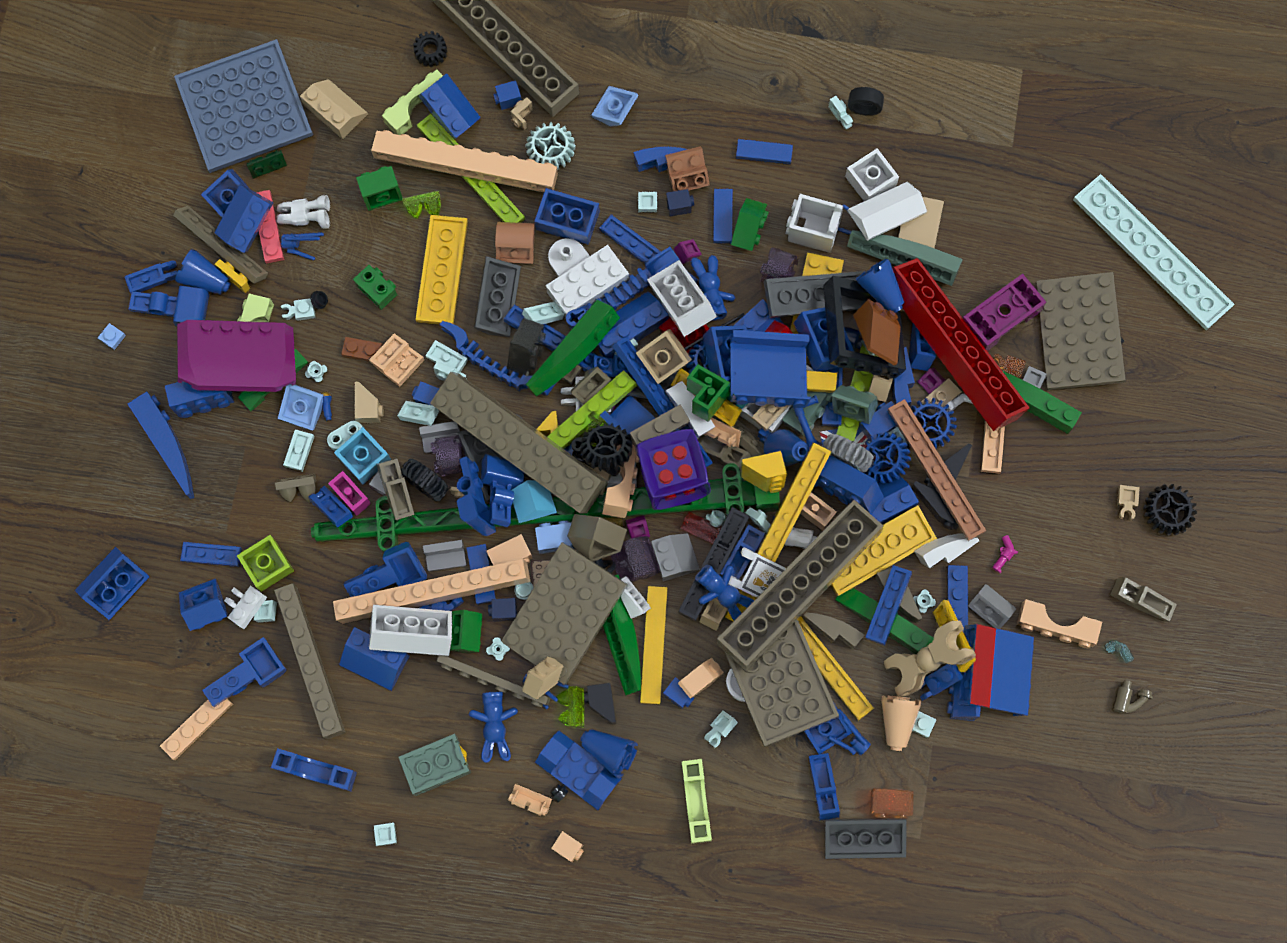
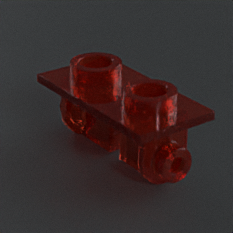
M688 512L681 526L682 530L711 544L714 543L722 528L713 527L710 521L691 512Z

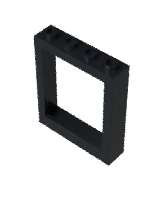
M832 276L823 285L830 364L841 368L846 367L856 371L869 372L873 375L897 378L906 370L900 310L896 312L897 320L900 324L898 363L895 366L880 357L846 350L841 295L863 301L869 299L874 303L877 301L857 281Z

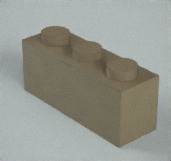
M680 404L630 432L629 435L636 448L637 444L647 439L678 431L688 425L690 420Z

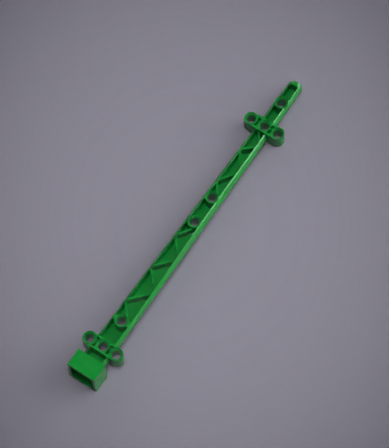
M729 463L723 468L722 479L708 480L711 486L709 495L679 506L653 510L646 487L635 488L634 494L630 495V500H633L631 512L627 511L626 516L726 508V515L728 516L732 507H736L743 512L745 506H755L756 511L760 509L764 513L776 512L779 510L780 498L779 492H764L740 477L739 467L734 463ZM733 470L736 472V476L728 477L726 472ZM730 489H736L738 491V494L736 496H730L728 494V491ZM605 491L603 495L598 496L588 513H579L560 498L552 497L557 513L522 523L518 522L512 503L511 523L509 526L572 521L574 514L600 518H612L615 516L602 514L606 495ZM383 496L376 501V516L349 519L338 528L331 521L318 522L314 524V527H311V536L315 538L316 542L377 537L378 546L384 552L398 545V535L473 528L460 518L458 507L414 512L412 516L395 520L391 508L386 511L381 509L383 504L389 503L387 497ZM385 522H391L389 529H383ZM349 525H352V531L350 533H345V528ZM391 540L393 542L390 548H384L386 541Z

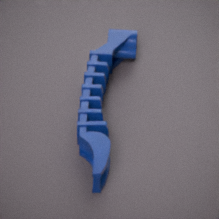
M668 247L652 257L645 264L646 269L638 268L639 274L636 276L630 275L631 279L629 281H622V286L619 288L614 287V291L610 294L606 292L604 294L605 297L600 301L612 306L616 310L617 307L625 304L630 298L633 299L636 294L643 292V289L650 286L647 279L681 260L672 248ZM590 303L567 313L566 321L571 330L577 324L573 319L576 318L579 322L592 306Z
M445 321L439 324L442 326L441 330L455 339L458 352L468 358L474 366L477 365L482 371L488 372L491 377L495 376L500 382L504 381L509 387L513 386L519 392L521 389H528L526 383L532 376L523 374L519 378V374L516 371H513L508 376L507 374L510 369L504 366L499 371L500 364L497 361L490 366L489 364L492 362V359L486 356L484 360H481L484 351L480 348L474 355L472 354L479 344L473 340L468 346L467 334L463 329ZM556 383L541 394L548 396Z

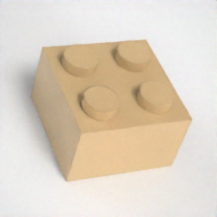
M671 329L665 331L636 352L657 384L692 360Z

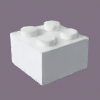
M875 149L849 166L845 175L863 201L892 189L897 185L899 179L897 173L878 149Z

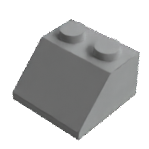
M688 533L668 535L651 541L652 550L663 582L700 570Z

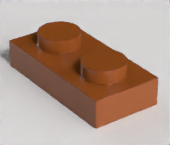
M345 337L341 355L342 357L369 361L383 344Z

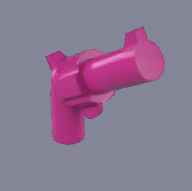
M1008 535L1001 538L1005 547L1000 548V558L992 567L999 573L1002 572L1001 568L1006 561H1010L1013 555L1018 554V551L1014 550Z

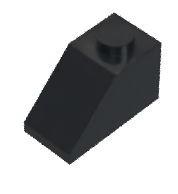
M611 684L587 686V691L584 692L585 704L589 703L593 711L612 725L616 724Z

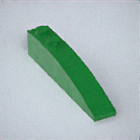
M598 299L526 383V386L533 395L537 397L566 376L601 342L620 319L612 306Z
M1003 371L1029 406L1028 412L1069 434L1082 412L1038 387Z
M620 597L604 622L603 627L625 696L641 690V669L633 620L630 618Z
M854 588L837 596L835 599L839 604L871 624L879 603ZM898 614L889 633L890 638L914 654H917L934 640L932 636Z

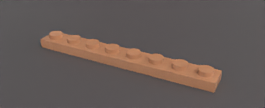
M904 399L888 408L887 411L967 540L970 541L986 532L985 527L906 400Z

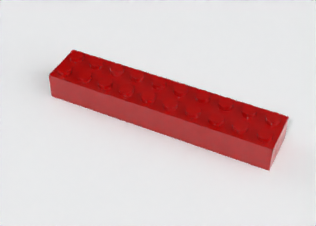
M917 258L893 267L904 300L902 304L903 310L990 428L996 431L1020 418L1029 409V406L920 260Z

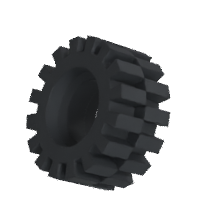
M425 31L424 36L422 33L419 34L420 38L416 37L413 44L414 53L419 63H423L426 67L428 64L430 67H433L434 63L438 66L439 61L443 63V58L446 59L447 47L444 38L440 37L439 33L435 35L434 31H431L430 34H428V31ZM429 44L437 46L436 52L432 54H426L423 50Z

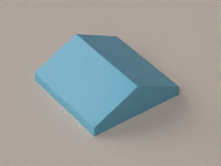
M526 480L512 489L514 491L513 505L519 523L557 513L550 491L537 481Z

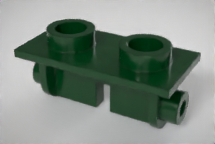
M275 150L272 153L266 154V158L261 156L249 160L250 162L247 163L253 179L287 166L281 150Z

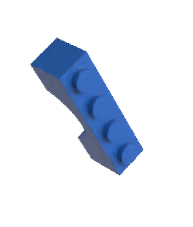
M278 748L271 766L272 769L350 792L357 772L320 762Z

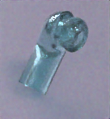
M1110 640L1105 645L1109 653L1119 652L1125 663H1129L1134 659L1126 644Z

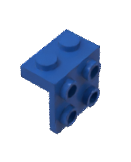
M628 396L610 415L606 411L600 415L603 420L602 425L604 422L607 426H610L611 423H613L614 427L620 425L621 430L626 429L627 434L655 419L632 396Z

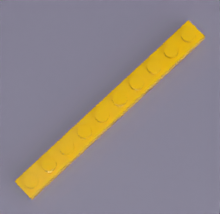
M814 442L812 443L757 554L776 562L832 451ZM738 589L740 594L754 601L757 599V597ZM739 603L736 604L741 613L747 609ZM727 610L725 618L733 621L731 615L729 614V611Z

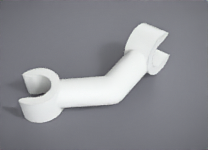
M960 394L954 400L947 403L949 408L946 411L954 410L962 402L973 403L966 394Z

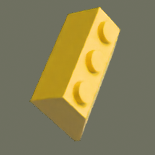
M781 451L742 459L741 477L764 492L776 493L781 491V488H784L787 473Z

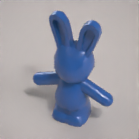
M713 255L709 257L707 261L708 272H706L702 262L698 258H692L691 266L699 278V287L717 316L711 321L724 319L727 316V311L723 300L734 301L735 296L718 291L720 287V279L717 276L718 259Z
M705 565L696 575L695 580L710 592L700 597L699 603L706 604L717 597L718 602L728 609L733 621H735L742 614L736 604L739 603L748 608L754 600L740 594L736 587L728 585L733 572L731 565L725 568L723 577L711 565Z
M503 692L483 693L484 713L475 710L469 712L471 718L486 722L483 728L485 742L481 753V759L484 763H488L491 760L494 743L497 744L499 756L503 761H509L511 758L510 750L505 741L506 728L502 721L516 715L518 710L513 707L502 712Z

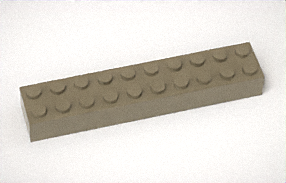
M432 0L552 117L579 95L578 83L491 0Z
M449 373L430 403L579 513H588L608 483L602 476L459 373Z
M853 500L717 638V645L747 671L882 533L883 525Z

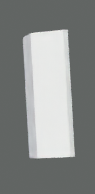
M908 182L847 210L867 241L927 212L921 192Z

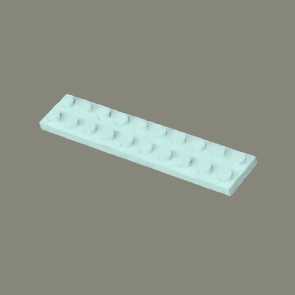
M1101 174L1074 197L1073 201L1205 330L1209 329L1235 305Z

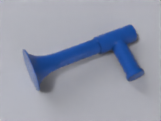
M816 395L811 397L807 406L819 403ZM793 406L809 449L813 442L818 445L822 444L823 442H818L814 438L803 408H795Z

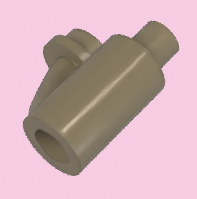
M1124 680L1123 686L1118 689L1113 710L1123 714L1136 711L1148 699L1152 700V692L1140 689L1137 695L1140 698L1130 703L1133 692L1130 689L1132 682Z

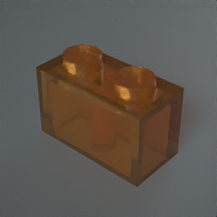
M873 788L871 790L870 814H875V818L885 819L887 815H892L895 818H906L907 820L908 817L913 816L914 791Z

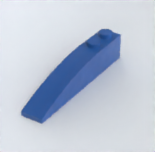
M145 392L129 402L128 406L185 494L190 499H193L194 493L187 461L181 445L168 422L170 417L165 410L161 411L158 407L161 403L157 397Z

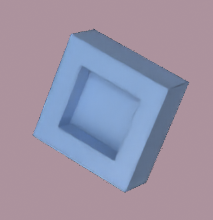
M109 323L98 339L115 350L126 335Z

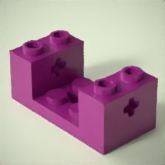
M1022 273L963 316V319L985 349L989 351L997 345L1000 338L1022 321L1027 323L1038 315L1047 302ZM1007 307L1009 314L1003 315L999 308Z

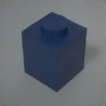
M688 189L666 193L670 217L691 213V208L694 206L693 195H689Z
M515 598L491 599L492 605H488L489 617L492 616L494 622L514 621L517 616V602Z

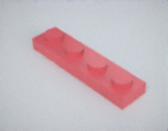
M270 190L257 192L273 202ZM273 204L259 230L266 264L284 260Z

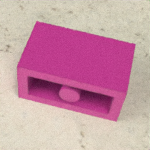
M344 471L328 483L356 516L371 504Z

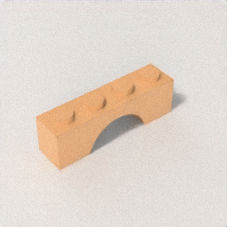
M620 444L617 446V451L621 448ZM634 445L628 462H624L623 467L619 466L621 468L619 473L622 477V482L607 488L602 512L604 515L626 518L627 511L631 512L633 500H630V495H633L635 490V484L632 483V479H636L638 469L634 465L639 461Z
M1025 599L1022 602L1016 625L1021 626V629L1032 632L1036 630L1042 636L1052 637L1053 635L1059 637V640L1062 642L1071 643L1073 641L1079 643L1078 646L1089 649L1098 642L1102 622L1083 616L1074 625L1061 626L1054 623L1048 617L1044 604Z

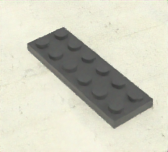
M864 271L766 279L763 282L769 317L798 316L804 311L824 308L823 285L832 276L857 281L856 278ZM841 295L842 311L858 310L866 302Z

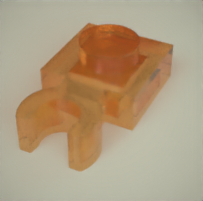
M999 354L993 355V359L999 362L997 365L1000 369H1003L1002 371L1021 378L1026 361L1009 355L1006 360Z

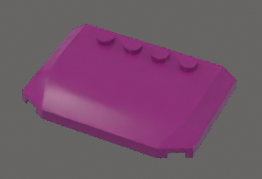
M183 321L177 324L178 382L181 384L182 381L186 382L196 390L277 392L289 384L293 386L296 384L293 327L286 323Z

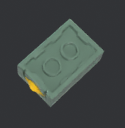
M455 734L399 756L412 794L415 796L471 774L466 759L467 752L461 747Z

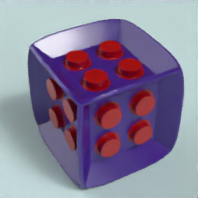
M693 429L670 432L647 439L636 445V453L640 460L642 476L653 510L679 506L710 494L711 486L708 482L705 462Z

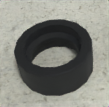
M870 87L854 88L849 93L848 108L859 115H877L883 109L884 95L879 90Z

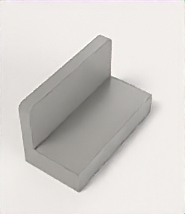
M455 421L419 427L426 454L462 447L457 433L460 432L459 425Z
M462 540L423 546L429 572L466 566Z
M987 584L984 585L968 605L974 612L997 629H1001L1016 610L1012 604Z

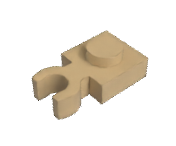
M1119 485L1117 505L1123 506L1119 512V518H1124V512H1128L1130 520H1133L1135 511L1132 507H1138L1139 487Z

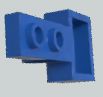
M179 286L177 297L168 296L162 292H152L149 294L132 291L129 310L131 312L174 317L173 323L175 326L186 320H205L209 292L201 288Z
M485 454L481 463V481L484 484L490 485L489 523L508 527L511 523V506L514 500V491L512 489L523 483L524 472L504 458Z
M465 456L459 459L463 477L457 482V489L465 495L457 500L460 518L481 535L488 536L495 533L496 529L494 524L489 523L490 507L485 504L482 492L483 484L478 476L479 468L475 461H471Z
M404 542L384 551L382 558L385 562L384 565L380 567L373 565L367 568L363 574L345 581L344 587L350 597L372 593L393 583H397L399 587L426 580L427 573L410 543Z
M264 637L239 653L244 661L243 663L202 690L213 707H216L230 696L239 694L255 679L264 688L286 672V668Z

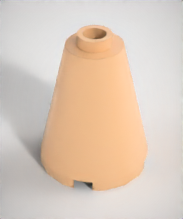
M882 696L881 703L886 744L890 746L891 750L902 751V748H906L921 707V700L915 699V701H910L908 697L888 696L887 698Z

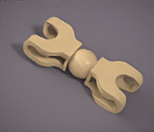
M951 621L939 627L935 632L933 642L927 647L922 648L917 654L896 653L884 660L883 663L886 670L899 668L902 673L901 683L895 687L898 697L908 696L920 690L925 676L931 671L936 670L941 664L963 665L976 657L973 648L959 649L957 647V635L964 630L961 621Z

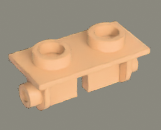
M711 418L715 427L704 435L712 438L718 437V441L727 444L728 447H739L741 431Z
M515 784L508 801L512 805L514 804L521 808L528 806L529 811L539 816H545L548 813L552 799Z

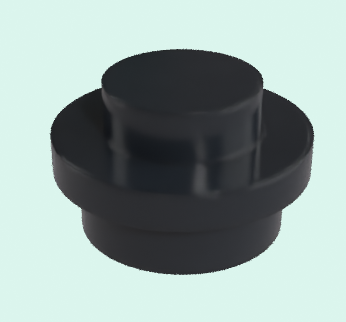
M315 291L310 296L311 304L316 309H323L328 303V297L322 291Z
M557 784L550 791L552 801L555 800L558 803L567 795L568 791L565 789L566 786L564 784L561 786Z

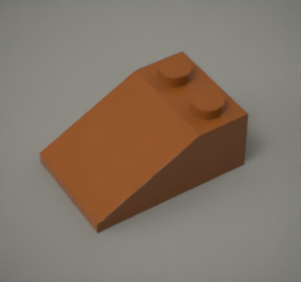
M868 299L853 314L868 351L895 366L898 363L900 339L898 316L892 310L884 309L879 302L874 303Z

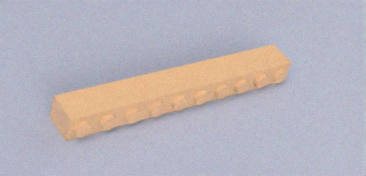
M387 130L376 131L371 149L375 159L545 192L546 188L554 190L558 175L557 166L551 163L542 164L532 159L522 160L512 155L507 157L496 152H483L477 148L467 149L461 145H447L442 141L432 142L422 137L418 139L412 138L407 134L397 135Z
M519 559L333 601L336 621L344 624L371 618L373 605L416 608L531 581L527 562Z

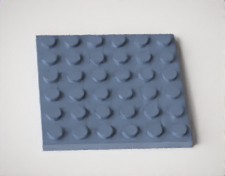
M277 39L174 76L209 173L313 136Z

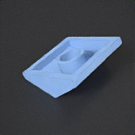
M609 86L591 116L608 126L621 125L637 99L638 94Z
M287 385L278 419L313 431L322 412L323 394L297 385Z

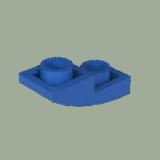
M594 355L592 359V368L599 367L608 377H616L623 370L629 376H632L618 355H614L613 359Z

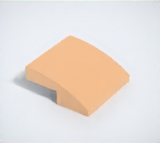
M393 334L369 361L400 387L423 363L424 357L410 348L406 341Z

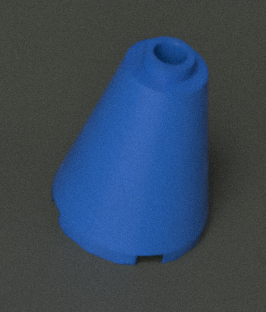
M194 249L190 250L184 258L181 271L178 270L175 281L179 284L201 288L220 295L222 292L226 293L231 285L228 282L229 278Z
M888 259L878 262L867 272L864 271L856 278L857 282L884 309L892 310L896 313L903 308L904 300L892 265Z
M780 429L768 435L764 442L763 450L764 454L781 451L784 465L788 467L804 461L808 454L809 446L791 431Z
M593 729L585 731L581 737L582 747L617 778L624 775L621 773L623 769H629L637 753L634 746H638V744L633 740Z

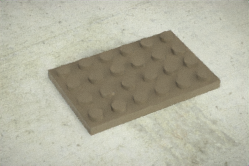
M1113 272L1037 281V291L1047 302L1040 312L1048 390L1125 382Z
M561 542L501 642L534 665L539 664L547 657L556 659L557 662L563 665L558 681L566 685L628 584L564 542Z
M798 620L747 671L725 652L764 747L839 717Z

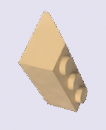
M329 79L313 83L300 95L303 105L342 139L368 115L363 108Z

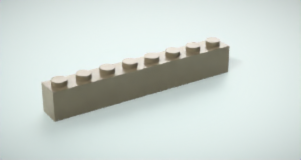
M293 583L278 588L274 591L322 736L328 740L344 734L346 731L298 588Z

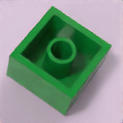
M384 166L377 171L365 172L356 177L368 211L403 200L392 166Z

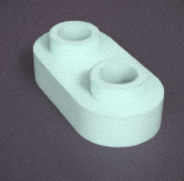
M350 421L328 435V445L336 451L358 432L362 425L357 421ZM355 427L356 431L351 433L350 429ZM339 437L340 440L338 442H334V438Z

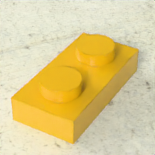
M219 259L215 263L216 268L229 278V281L241 291L246 293L250 289L247 277L242 273L237 274L234 271L235 268L229 262L224 263Z

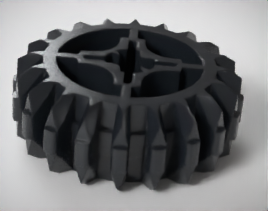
M605 422L603 426L596 424L595 429L590 427L589 432H585L584 437L581 438L580 452L582 458L587 465L591 464L593 469L599 467L600 472L603 468L609 472L610 468L617 470L618 466L623 467L624 462H628L629 457L632 455L633 443L631 437L627 434L626 429L621 430L620 425L614 427L613 423H611L610 426H607ZM596 443V448L592 449V445ZM620 444L621 448L617 451V446Z
M410 458L402 465L401 473L404 479L428 498L440 501L447 494L446 492L449 488L445 481L421 462Z
M1163 484L1161 488L1156 487L1154 489L1155 492L1151 491L1149 497L1145 499L1147 504L1143 506V509L1148 512L1144 513V516L1150 517L1147 524L1153 523V530L1158 527L1159 534H1162L1164 531L1166 536L1171 535V533L1176 536L1179 534V531L1184 533L1186 528L1189 529L1192 526L1190 522L1196 520L1193 515H1196L1197 511L1192 508L1197 503H1191L1193 496L1187 497L1188 490L1181 492V486L1175 489L1174 484L1169 485V488L1166 484ZM1163 497V506L1156 509L1158 498ZM1168 507H1170V508H1172V510H1175V511H1173L1172 513H1170L1168 510H1165V509H1167ZM1184 510L1183 520L1178 523V513ZM1159 516L1164 517L1167 522L1163 521Z

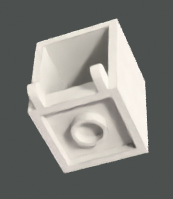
M800 194L798 200L795 199L793 202L792 214L787 221L786 234H788V241L831 253L841 221L843 206ZM799 218L806 219L804 227L797 226Z

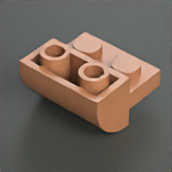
M701 146L665 155L668 177L673 191L693 190L710 185Z
M497 222L495 239L496 259L508 263L533 264L535 223Z

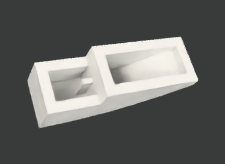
M683 381L666 390L675 407L681 404L690 420L688 426L694 430L697 438L715 427L711 419L707 422L692 413V400L695 396L687 390V386Z
M963 533L948 535L935 539L914 552L923 565L931 568L940 560L950 563L979 542V539L975 537L968 541Z

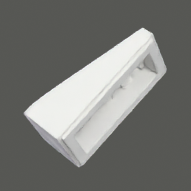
M627 576L620 579L628 584L620 597L631 619L651 609Z

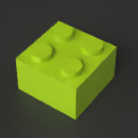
M271 535L237 555L252 582L261 592L294 572L283 551Z

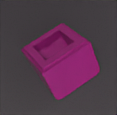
M694 239L679 242L674 248V252L682 264L702 255Z
M930 368L917 382L928 394H931L946 380L935 368Z
M644 515L626 520L632 542L650 537Z

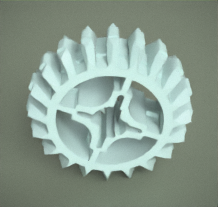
M552 122L549 123V126L543 123V128L536 126V132L531 130V136L527 137V156H530V159L537 163H551L557 166L558 171L559 165L565 167V162L570 163V157L574 156L575 144L573 143L575 141L571 137V132L567 131L565 126L560 128L559 123L556 126H553ZM557 137L565 143V146H561V143L557 142ZM536 147L544 151V156L537 152Z

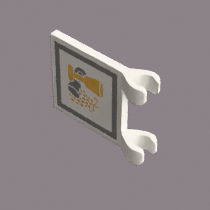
M743 547L741 555L752 560L742 581L731 576L728 584L758 598L786 568Z

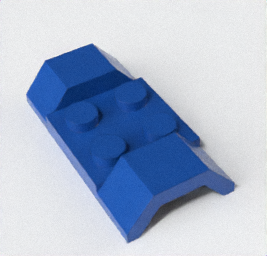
M558 731L550 739L535 761L536 764L597 810L601 808L606 798L622 779L621 777L613 776L590 753L561 731Z

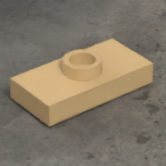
M948 378L926 398L928 399V404L931 403L932 398H935V404L937 405L942 400L941 407H944L948 402L959 396L962 391ZM934 409L926 410L931 416L938 412Z

